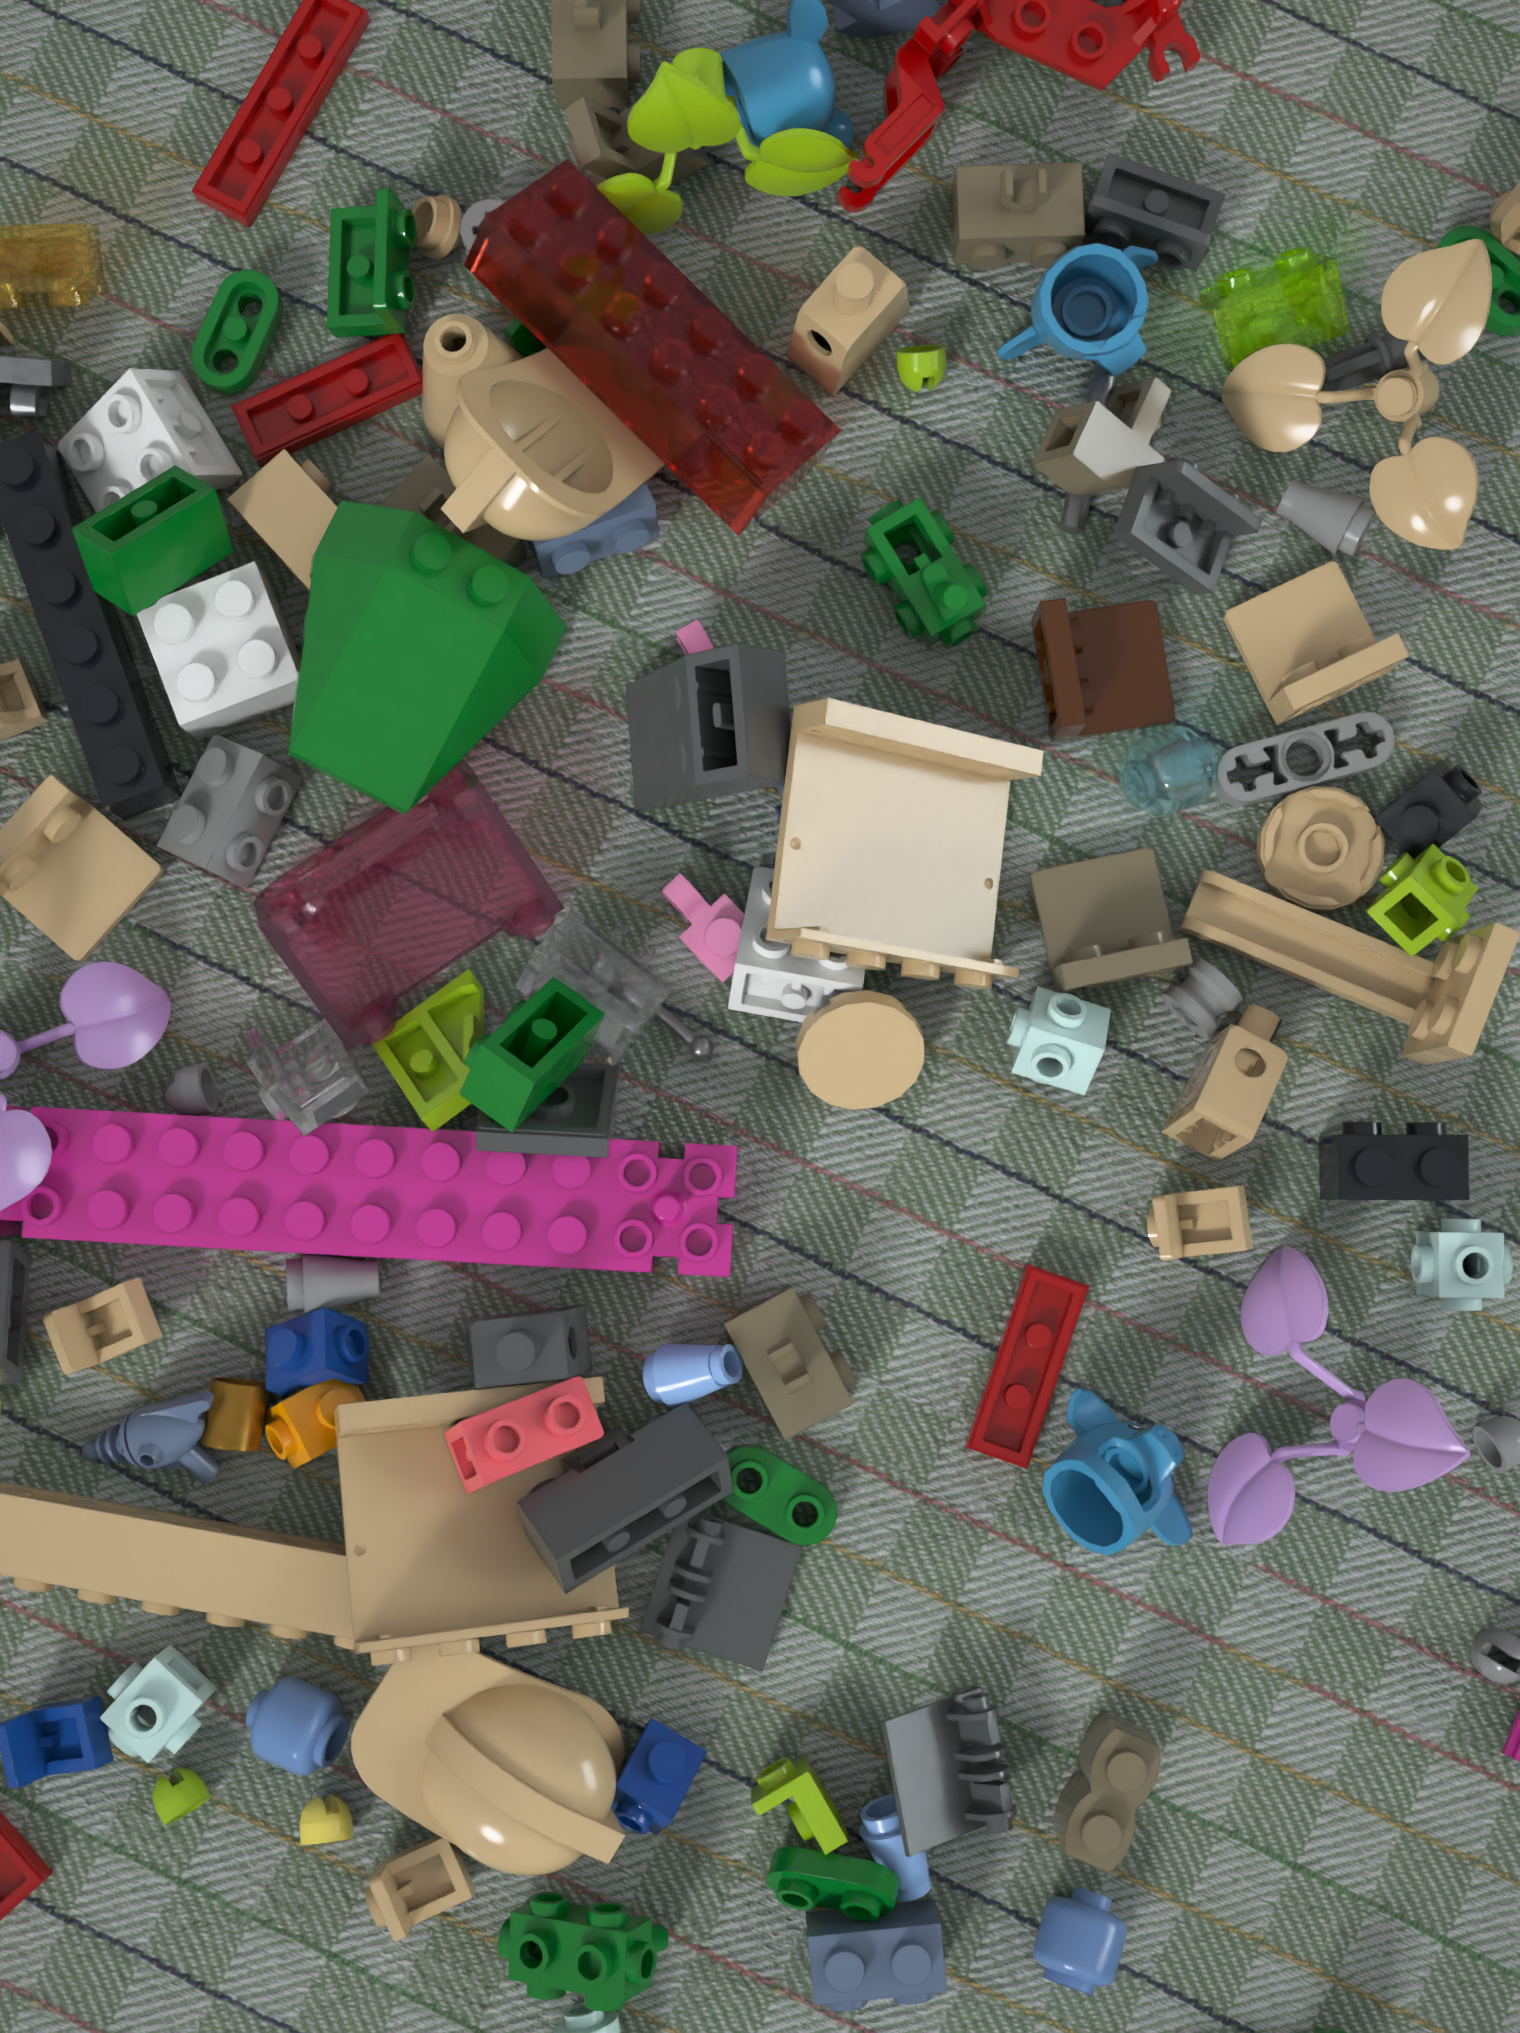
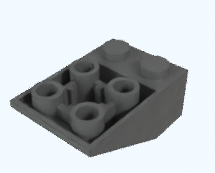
M736 643L685 655L626 685L635 810L642 811L783 785L785 783L791 726L784 652Z

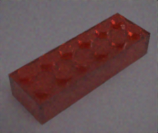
M568 159L485 216L464 262V266L738 536L812 471L841 432V429Z

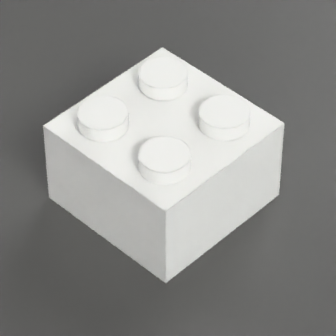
M255 561L168 594L159 599L155 605L137 613L178 724L197 741L294 704L297 674L300 671L301 660L271 582Z

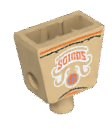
M1248 1005L1238 1025L1230 1024L1212 1038L1204 1048L1161 1132L1216 1162L1252 1142L1288 1061L1289 1055L1287 1052L1272 1044L1282 1024L1280 1017L1263 1007Z

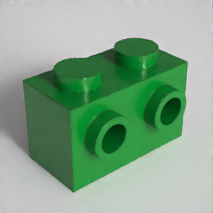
M176 465L72 528L93 591L131 616L155 605L159 599L192 578L205 573L211 566L234 552L216 489Z
M553 976L528 1001L521 999L511 1009L498 1029L492 1034L484 1033L475 1042L464 1060V1065L470 1068L459 1095L513 1133L582 1064L606 1014Z

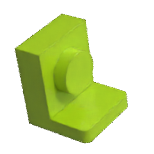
M807 1755L794 1763L791 1762L789 1757L777 1760L756 1776L758 1784L751 1789V1805L758 1816L788 1798L793 1797L794 1801L787 1805V1810L805 1842L815 1837L825 1855L848 1842L846 1824Z

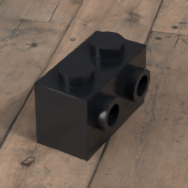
M1343 1122L1342 1134L1319 1136L1320 1200H1470L1468 1135H1446L1445 1122L1406 1123V1135H1382V1122Z

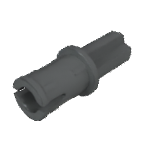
M1372 333L1366 336L1364 344L1323 359L1326 374L1321 391L1348 390L1374 379L1380 381L1387 373L1408 367L1409 364L1405 358L1404 349L1409 341L1398 339L1391 334L1380 337L1377 333ZM1418 349L1420 360L1427 359Z

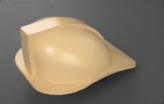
M565 342L552 345L538 353L508 364L470 370L458 381L456 395L459 405L455 409L446 431L444 442L445 465L456 490L441 507V510L462 533L489 523L501 533L522 540H552L573 534L612 510L664 466L673 444V427L670 417L664 408L612 353L595 344Z
M438 1643L411 1647L412 1661L392 1663L358 1716L351 1732V1752L354 1765L361 1779L374 1794L428 1830L456 1845L476 1861L505 1873L523 1876L550 1874L574 1863L583 1854L609 1864L626 1836L611 1809L616 1792V1777L620 1772L624 1758V1743L617 1723L600 1703L586 1695L524 1673L480 1652L440 1657Z

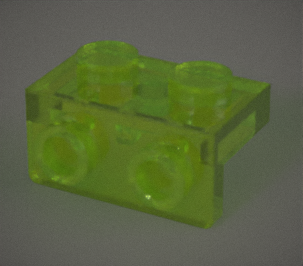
M1309 246L1297 247L1277 254L1274 257L1275 265L1254 272L1252 267H1244L1225 272L1216 278V286L1199 292L1202 306L1213 309L1227 371L1232 372L1246 357L1272 345L1293 343L1311 347L1350 332L1336 258L1312 252V248Z

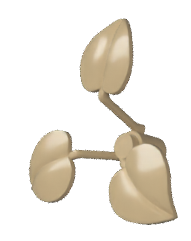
M1471 239L1451 246L1420 252L1406 259L1391 273L1384 285L1381 296V314L1384 325L1391 335L1398 339L1409 341L1404 349V355L1409 367L1387 373L1380 379L1377 386L1338 391H1321L1326 374L1325 362L1322 357L1309 347L1300 344L1283 343L1263 348L1242 360L1229 374L1221 391L1223 404L1245 437L1256 446L1272 452H1288L1298 449L1317 434L1322 422L1320 403L1331 404L1374 400L1377 410L1383 417L1395 422L1403 421L1405 426L1398 442L1401 455L1383 459L1373 468L1370 476V498L1378 517L1390 530L1409 542L1432 549L1453 550L1464 544L1468 523L1478 497L1479 478L1476 463L1471 453L1462 444L1451 438L1431 436L1419 441L1412 447L1414 433L1422 426L1420 416L1429 412L1434 407L1439 396L1437 378L1428 369V364L1420 360L1418 349L1429 361L1445 365L1464 357L1480 339L1488 319L1492 296L1491 263L1484 241L1481 239Z

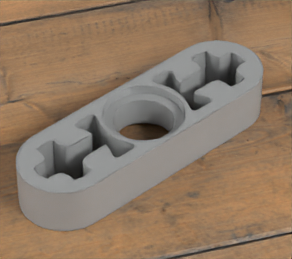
M1360 712L1239 745L1228 750L1215 763L1211 773L1212 787L1216 795L1225 803L1232 806H1247L1298 792L1312 786H1320L1367 773L1384 763L1392 754L1395 745L1394 732L1391 725L1382 716L1372 712ZM1357 728L1360 729L1363 737L1374 736L1376 746L1368 751V758H1365L1361 749L1344 752L1335 758L1333 746L1349 741L1357 735ZM1326 734L1331 735V742L1325 736ZM1305 743L1316 751L1319 765L1313 775L1300 776L1290 770L1286 762V752L1290 745ZM1264 751H1271L1272 772L1255 778L1249 783V791H1244L1241 783L1235 782L1230 784L1227 775L1236 768V761L1240 760L1244 769H1253L1266 764L1270 759ZM1334 758L1340 767L1338 769L1334 768ZM1274 776L1279 781V785H1274Z

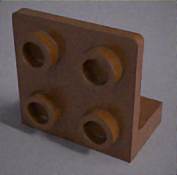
M1066 598L1040 601L1031 619V626L1051 742L1169 725L1174 721L1175 710L1155 601L1145 600L1072 612L1067 610Z

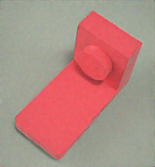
M575 1376L463 1420L443 1434L468 1495L490 1486L507 1476L596 1441L603 1436L604 1430L583 1378Z

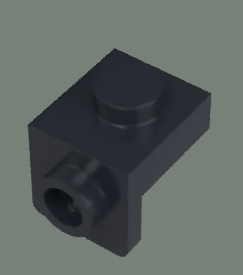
M1439 760L1430 768L1427 774L1378 813L1375 820L1405 853L1407 852L1415 859L1431 844H1434L1437 848L1441 847L1478 816L1483 805L1477 797L1482 794V791L1477 782L1464 768L1455 765L1451 769L1443 760Z

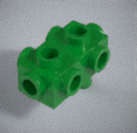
M921 497L903 506L900 500L894 501L873 514L869 519L871 526L866 528L863 543L867 550L860 554V558L874 584L879 587L887 582L900 602L893 606L892 610L907 638L912 640L920 635L927 648L942 641L945 648L950 649L975 634L979 628L974 621L981 617L986 606L983 598L987 596V590L971 563L962 566L950 545L955 542V539L944 516L938 510L930 513ZM901 545H909L916 550L917 557L914 558L913 563H903L895 553V549Z
M540 1892L531 1895L530 1902L510 1911V1917L503 1923L499 1933L498 1951L502 1958L509 1960L508 1980L527 1983L526 1993L529 1997L552 2000L565 1996L566 1991L584 1994V2006L586 2008L606 2012L623 2008L626 2001L650 1987V1981L656 1968L657 1952L664 1951L667 1948L669 1937L666 1928L662 1924L652 1925V1918L627 1914V1906L623 1904L599 1902L587 1907L569 1903V1896L563 1893Z

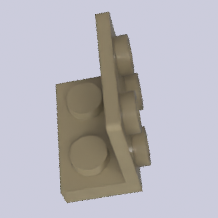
M1147 847L1034 871L1030 875L1029 880L1055 992L1068 994L1178 971L1193 963L1188 938L1174 940L1156 857L1152 848Z

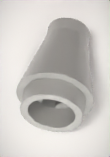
M1293 479L1280 501L1276 514L1289 519L1335 556L1341 551L1353 557L1365 538L1376 512L1373 508L1364 505L1366 499L1364 497L1307 485Z
M302 1253V1258L286 1259L288 1311L304 1310V1313L307 1314L323 1307L333 1309L366 1299H378V1260L364 1261Z

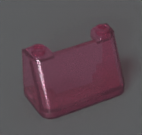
M467 762L457 763L407 814L403 815L388 806L275 879L254 900L259 929L348 1051L362 1042L364 1045H371L387 1036L396 1025L393 1018L399 1011L398 999L501 931H504L509 937L522 935L524 939L534 938L550 928L556 919L554 915L565 909Z

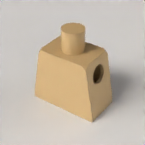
M856 245L800 308L787 352V358L834 397L910 311L907 285L864 247ZM824 337L829 343L832 352L822 348L817 341Z

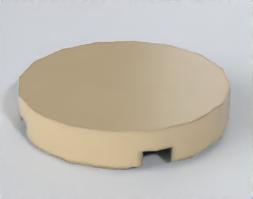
M1312 786L1288 795L1267 813L1257 833L1256 862L1262 879L1278 898L1311 912L1327 913L1348 906L1374 886L1384 865L1385 839L1381 827L1376 825L1374 818L1369 813L1371 810L1360 798L1340 788Z
M870 990L844 992L828 999L829 1005L821 1008L816 1014L814 1009L804 1019L796 1039L799 1074L810 1092L829 1105L850 1110L877 1108L899 1098L917 1081L925 1062L922 1030L915 1016L913 1018L912 1014L905 1010L904 1004L893 996Z

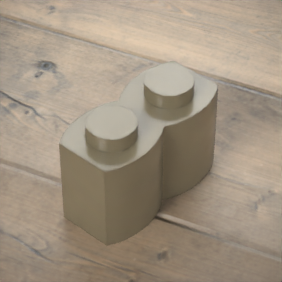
M1103 1711L1092 1721L1082 1739L1078 1759L1079 1772L1065 1785L1056 1804L1054 1830L1065 1854L1108 1873L1119 1865L1128 1852L1135 1831L1134 1810L1149 1796L1159 1774L1160 1748L1145 1728Z

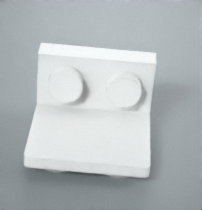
M129 368L58 443L60 453L96 513L175 465L215 489H229L243 475L182 372L176 370Z
M757 866L753 869L734 966L728 1009L803 1023L804 1019L814 1009L816 1014L821 1008L829 1005L828 999L844 992L862 991L865 969L846 966L847 955L830 952L829 960L798 958L790 955L791 944L766 940L774 869Z

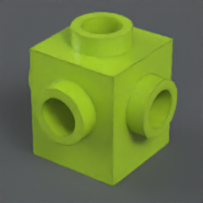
M1431 844L1415 859L1407 852L1402 854L1380 875L1378 880L1384 885V888L1366 912L1413 957L1435 938L1445 942L1466 924L1471 915L1465 908L1475 895L1478 887L1471 881L1467 870L1458 860L1445 856L1434 844Z

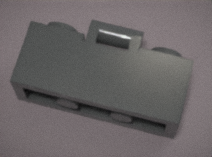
M686 1402L668 1413H660L651 1417L644 1423L641 1429L631 1434L632 1442L628 1440L619 1427L610 1430L600 1439L588 1443L561 1459L566 1471L565 1474L556 1479H548L539 1483L531 1490L529 1495L517 1501L524 1530L529 1541L565 1594L734 1492L727 1454Z

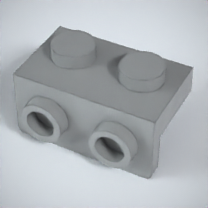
M213 734L174 812L169 818L157 847L208 870L235 885L247 888L301 783V777L260 752Z

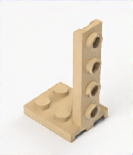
M1210 870L1202 871L1178 929L1409 1025V1037L1401 1056L1422 1065L1456 1060L1473 1055L1520 936L1519 931L1494 922L1448 939L1438 952L1435 961L1432 962L1417 955L1411 957L1403 949Z

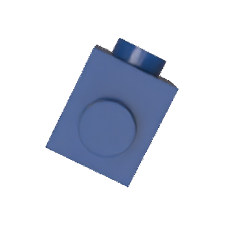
M323 1307L265 1329L266 1390L285 1396L333 1378L354 1386L368 1382V1354L370 1346L367 1337V1326L364 1322Z
M94 1696L42 1704L0 1722V1751L8 1787H24L49 1775L94 1770L114 1761L107 1726L100 1719L104 1713L101 1697Z
M651 1718L645 1724L616 1779V1792L611 1809L614 1810L619 1823L638 1834H647L649 1831L658 1835L673 1821L707 1751Z

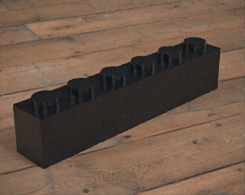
M39 430L0 443V517L103 808L126 820L180 800L182 793L116 608L113 603L93 591L72 528L83 522L84 519L61 454Z

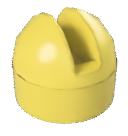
M329 1794L326 1797L325 1804L320 1796H315L301 1811L299 1822L300 1845L329 1843L354 1838L352 1815L349 1806L337 1795Z

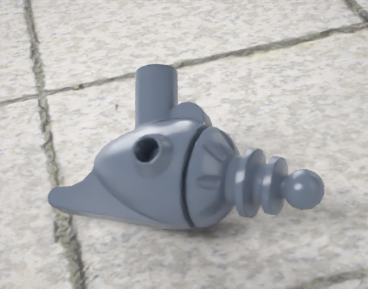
M203 1392L161 1403L140 1406L130 1412L123 1419L121 1425L111 1426L107 1431L100 1432L96 1439L86 1441L82 1446V1455L88 1461L100 1459L106 1464L111 1462L121 1464L129 1461L137 1467L147 1469L163 1467L167 1470H177L183 1465L202 1484H205L212 1480L221 1469V1464L198 1443L206 1429V1423L201 1413L209 1410L213 1403L214 1395L210 1392Z

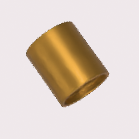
M211 1378L209 1392L214 1395V1400L209 1410H206L205 1413L206 1429L202 1435L201 1444L211 1448L231 1451H259L269 1392L266 1390V1383L238 1378Z

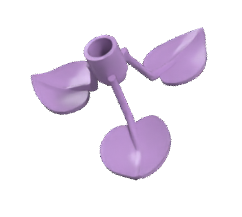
M106 961L83 966L69 977L60 993V1008L69 1023L18 1042L9 1033L0 1030V1080L15 1071L20 1061V1054L73 1035L76 1056L85 1066L98 1070H115L126 1067L145 1056L160 1040L170 1018L171 1000L165 990L128 966ZM1 1091L0 1211L30 1194L42 1182L49 1169L52 1155L50 1138L40 1120L25 1110L6 1111L7 1099Z
M1283 1246L1281 1249L1274 1251L1256 1273L1245 1292L1240 1312L1243 1334L1255 1351L1266 1356H1277L1288 1348L1290 1356L1296 1362L1344 1397L1345 1403L1339 1405L1331 1415L1330 1430L1335 1438L1331 1443L1284 1446L1272 1453L1265 1437L1256 1433H1247L1235 1438L1221 1451L1214 1463L1209 1479L1207 1493L1208 1511L1217 1539L1223 1546L1227 1547L1237 1544L1253 1545L1267 1541L1275 1536L1288 1522L1294 1507L1295 1484L1289 1470L1281 1464L1289 1459L1325 1455L1347 1457L1353 1452L1355 1471L1364 1483L1380 1491L1400 1492L1438 1479L1471 1456V1451L1452 1427L1440 1402L1423 1384L1405 1378L1392 1379L1378 1387L1369 1397L1368 1401H1365V1395L1362 1391L1352 1389L1305 1353L1301 1343L1317 1339L1326 1327L1328 1318L1327 1292L1318 1271L1301 1251L1289 1246Z

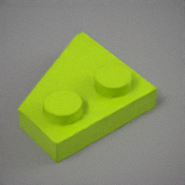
M467 969L370 1040L421 1120L432 1132L472 1104L459 1094L470 1068L464 1065V1060L475 1042L484 1034V988L471 970Z

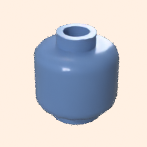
M288 1676L276 1682L270 1690L263 1689L255 1696L247 1712L246 1725L251 1728L250 1745L258 1758L293 1774L307 1776L320 1767H329L336 1760L347 1739L349 1719L343 1716L344 1707L337 1694L301 1678Z
M1074 1886L1071 1899L1056 1896L1047 1901L1033 1948L1035 1960L1045 1967L1042 1978L1093 1996L1096 1986L1104 1987L1113 1983L1125 1944L1127 1927L1121 1918L1109 1913L1112 1899Z

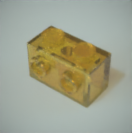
M87 223L0 226V309L26 308L25 296H50L51 307L90 306L88 294H106L98 228Z

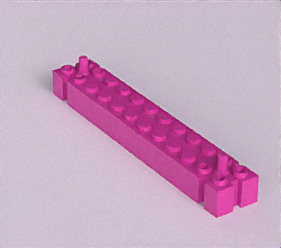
M10 1105L6 1107V1111L18 1109L30 1112V1108ZM32 1107V1114L40 1120L50 1138L52 1149L51 1163L42 1182L30 1194L0 1211V1236L20 1235L21 1221H23L22 1238L647 1273L654 1271L655 1256L678 1258L677 1274L730 1277L733 1224L717 1223L719 1197L735 1198L737 1146L685 1143L684 1159L661 1158L662 1143L659 1141L611 1139L608 1158L476 1151V1131L437 1129L432 1132L426 1128Z

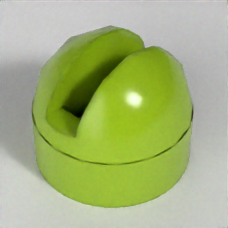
M913 345L896 350L899 377L909 390L920 392L924 378L926 387L931 391L937 388L945 378L947 367L945 345Z
M184 1767L172 1768L175 1786H172L163 1775L158 1777L153 1786L152 1800L164 1826L170 1825L186 1816L212 1797L204 1781L191 1769Z

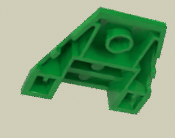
M341 500L311 560L309 576L311 577L308 609L304 617L302 633L304 641L300 671L297 674L287 754L405 815L542 680L567 626L528 575L415 511Z

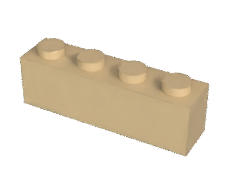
M283 449L227 500L241 519L310 593L311 577L309 576L312 556L337 506L326 495L333 489V486L323 473L309 459L299 466L289 453Z

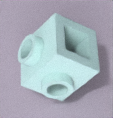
M1037 986L1029 1009L1017 1007L1008 1031L1006 1044L1016 1046L1011 1072L1031 1078L1042 1084H1050L1085 1096L1105 1051L1111 1009L1083 1001L1072 994L1058 993Z
M1441 1219V1231H1416V1244L1413 1246L1411 1253V1273L1416 1283V1294L1442 1298V1310L1481 1311L1482 1298L1505 1299L1504 1284H1509L1511 1281L1513 1260L1510 1248L1504 1245V1233L1481 1232V1219ZM1466 1256H1467V1275L1465 1274V1272H1464V1270H1463V1266H1462V1265H1463V1260H1464V1258H1465Z
M170 1644L156 1655L145 1668H142L135 1661L107 1691L115 1701L102 1714L100 1719L110 1728L108 1730L109 1737L121 1751L131 1757H138L140 1755L149 1763L165 1747L175 1755L203 1724L194 1716L195 1713L218 1688Z

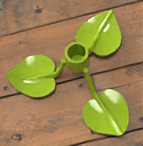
M692 48L676 55L672 64L667 61L661 63L651 85L635 103L628 115L627 127L631 139L649 150L665 153L660 175L653 182L638 173L621 174L601 182L581 201L577 209V217L579 222L587 223L589 226L602 231L620 235H650L669 228L680 218L683 204L681 197L677 193L666 189L669 188L672 182L677 152L689 147L697 150L701 146L722 145L735 138L742 155L747 160L752 161L744 172L747 184L761 192L786 197L809 194L831 185L847 173L851 161H857L858 150L852 151L848 149L839 139L832 135L807 128H792L780 131L763 140L760 147L753 145L741 122L736 98L726 95L721 55L708 48Z

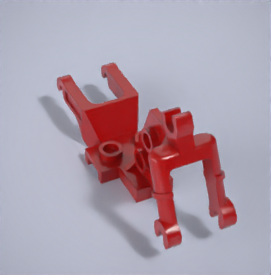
M949 0L931 19L927 15L918 24L913 37L898 48L894 59L895 67L886 77L883 86L885 120L865 140L862 148L864 157L860 161H851L847 169L848 177L855 187L860 190V193L856 194L846 186L841 187L837 193V201L841 207L852 213L866 210L871 205L874 197L930 141L945 110L935 77L938 80L942 78L964 53L961 46L974 30L985 33L993 42L1099 90H1104L1144 48L1148 47L1150 53L1147 64L1153 80L1158 83L1165 80L1171 72L1164 57L1165 51H1174L1180 56L1185 72L1193 70L1200 60L1195 40L1185 33L1178 13L1182 0H1122V5L1104 7L1090 0Z

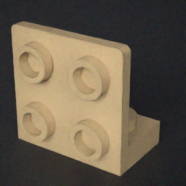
M1330 561L1227 610L1223 616V620L1276 726L1389 673L1410 656L1398 633L1382 641H1376L1342 571L1334 561Z
M51 774L0 829V896L5 898L72 959L79 962L87 959L164 872L162 865L80 793Z

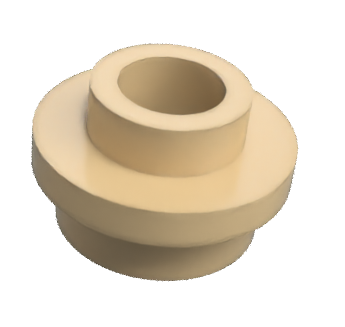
M448 196L422 197L412 209L417 228L416 246L423 256L439 260L454 250L462 238L460 234L461 210L457 201Z

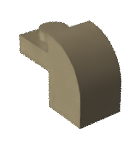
M583 96L566 107L564 112L572 134L569 137L570 149L582 168L591 172L595 187L609 178L626 173H638L653 182L662 171L665 153L642 147L629 136L627 120L634 105L618 114ZM704 146L697 150L689 147L677 152L671 185L709 164Z
M1154 376L1114 387L1106 407L1095 400L1056 411L1032 465L1059 487L1075 495L1091 496L1129 488L1137 466L1162 463L1165 460L1161 454L1149 445V442L1161 426V415L1172 390Z

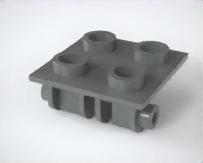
M699 1512L672 1529L640 1631L657 1636V1643L666 1648L682 1651L684 1645L763 1672L803 1546Z
M974 1687L881 1721L904 1851L907 1857L914 1856L983 1826L987 1827L988 1833H1002L1013 1828L1011 1817L1017 1814L1016 1805L1012 1803L1009 1782L999 1781L1000 1778L1010 1774L1009 1766L995 1762L996 1758L1006 1754L1005 1745L997 1744L1001 1742L996 1717L998 1715L997 1705L990 1704L989 1695L982 1692V1687Z

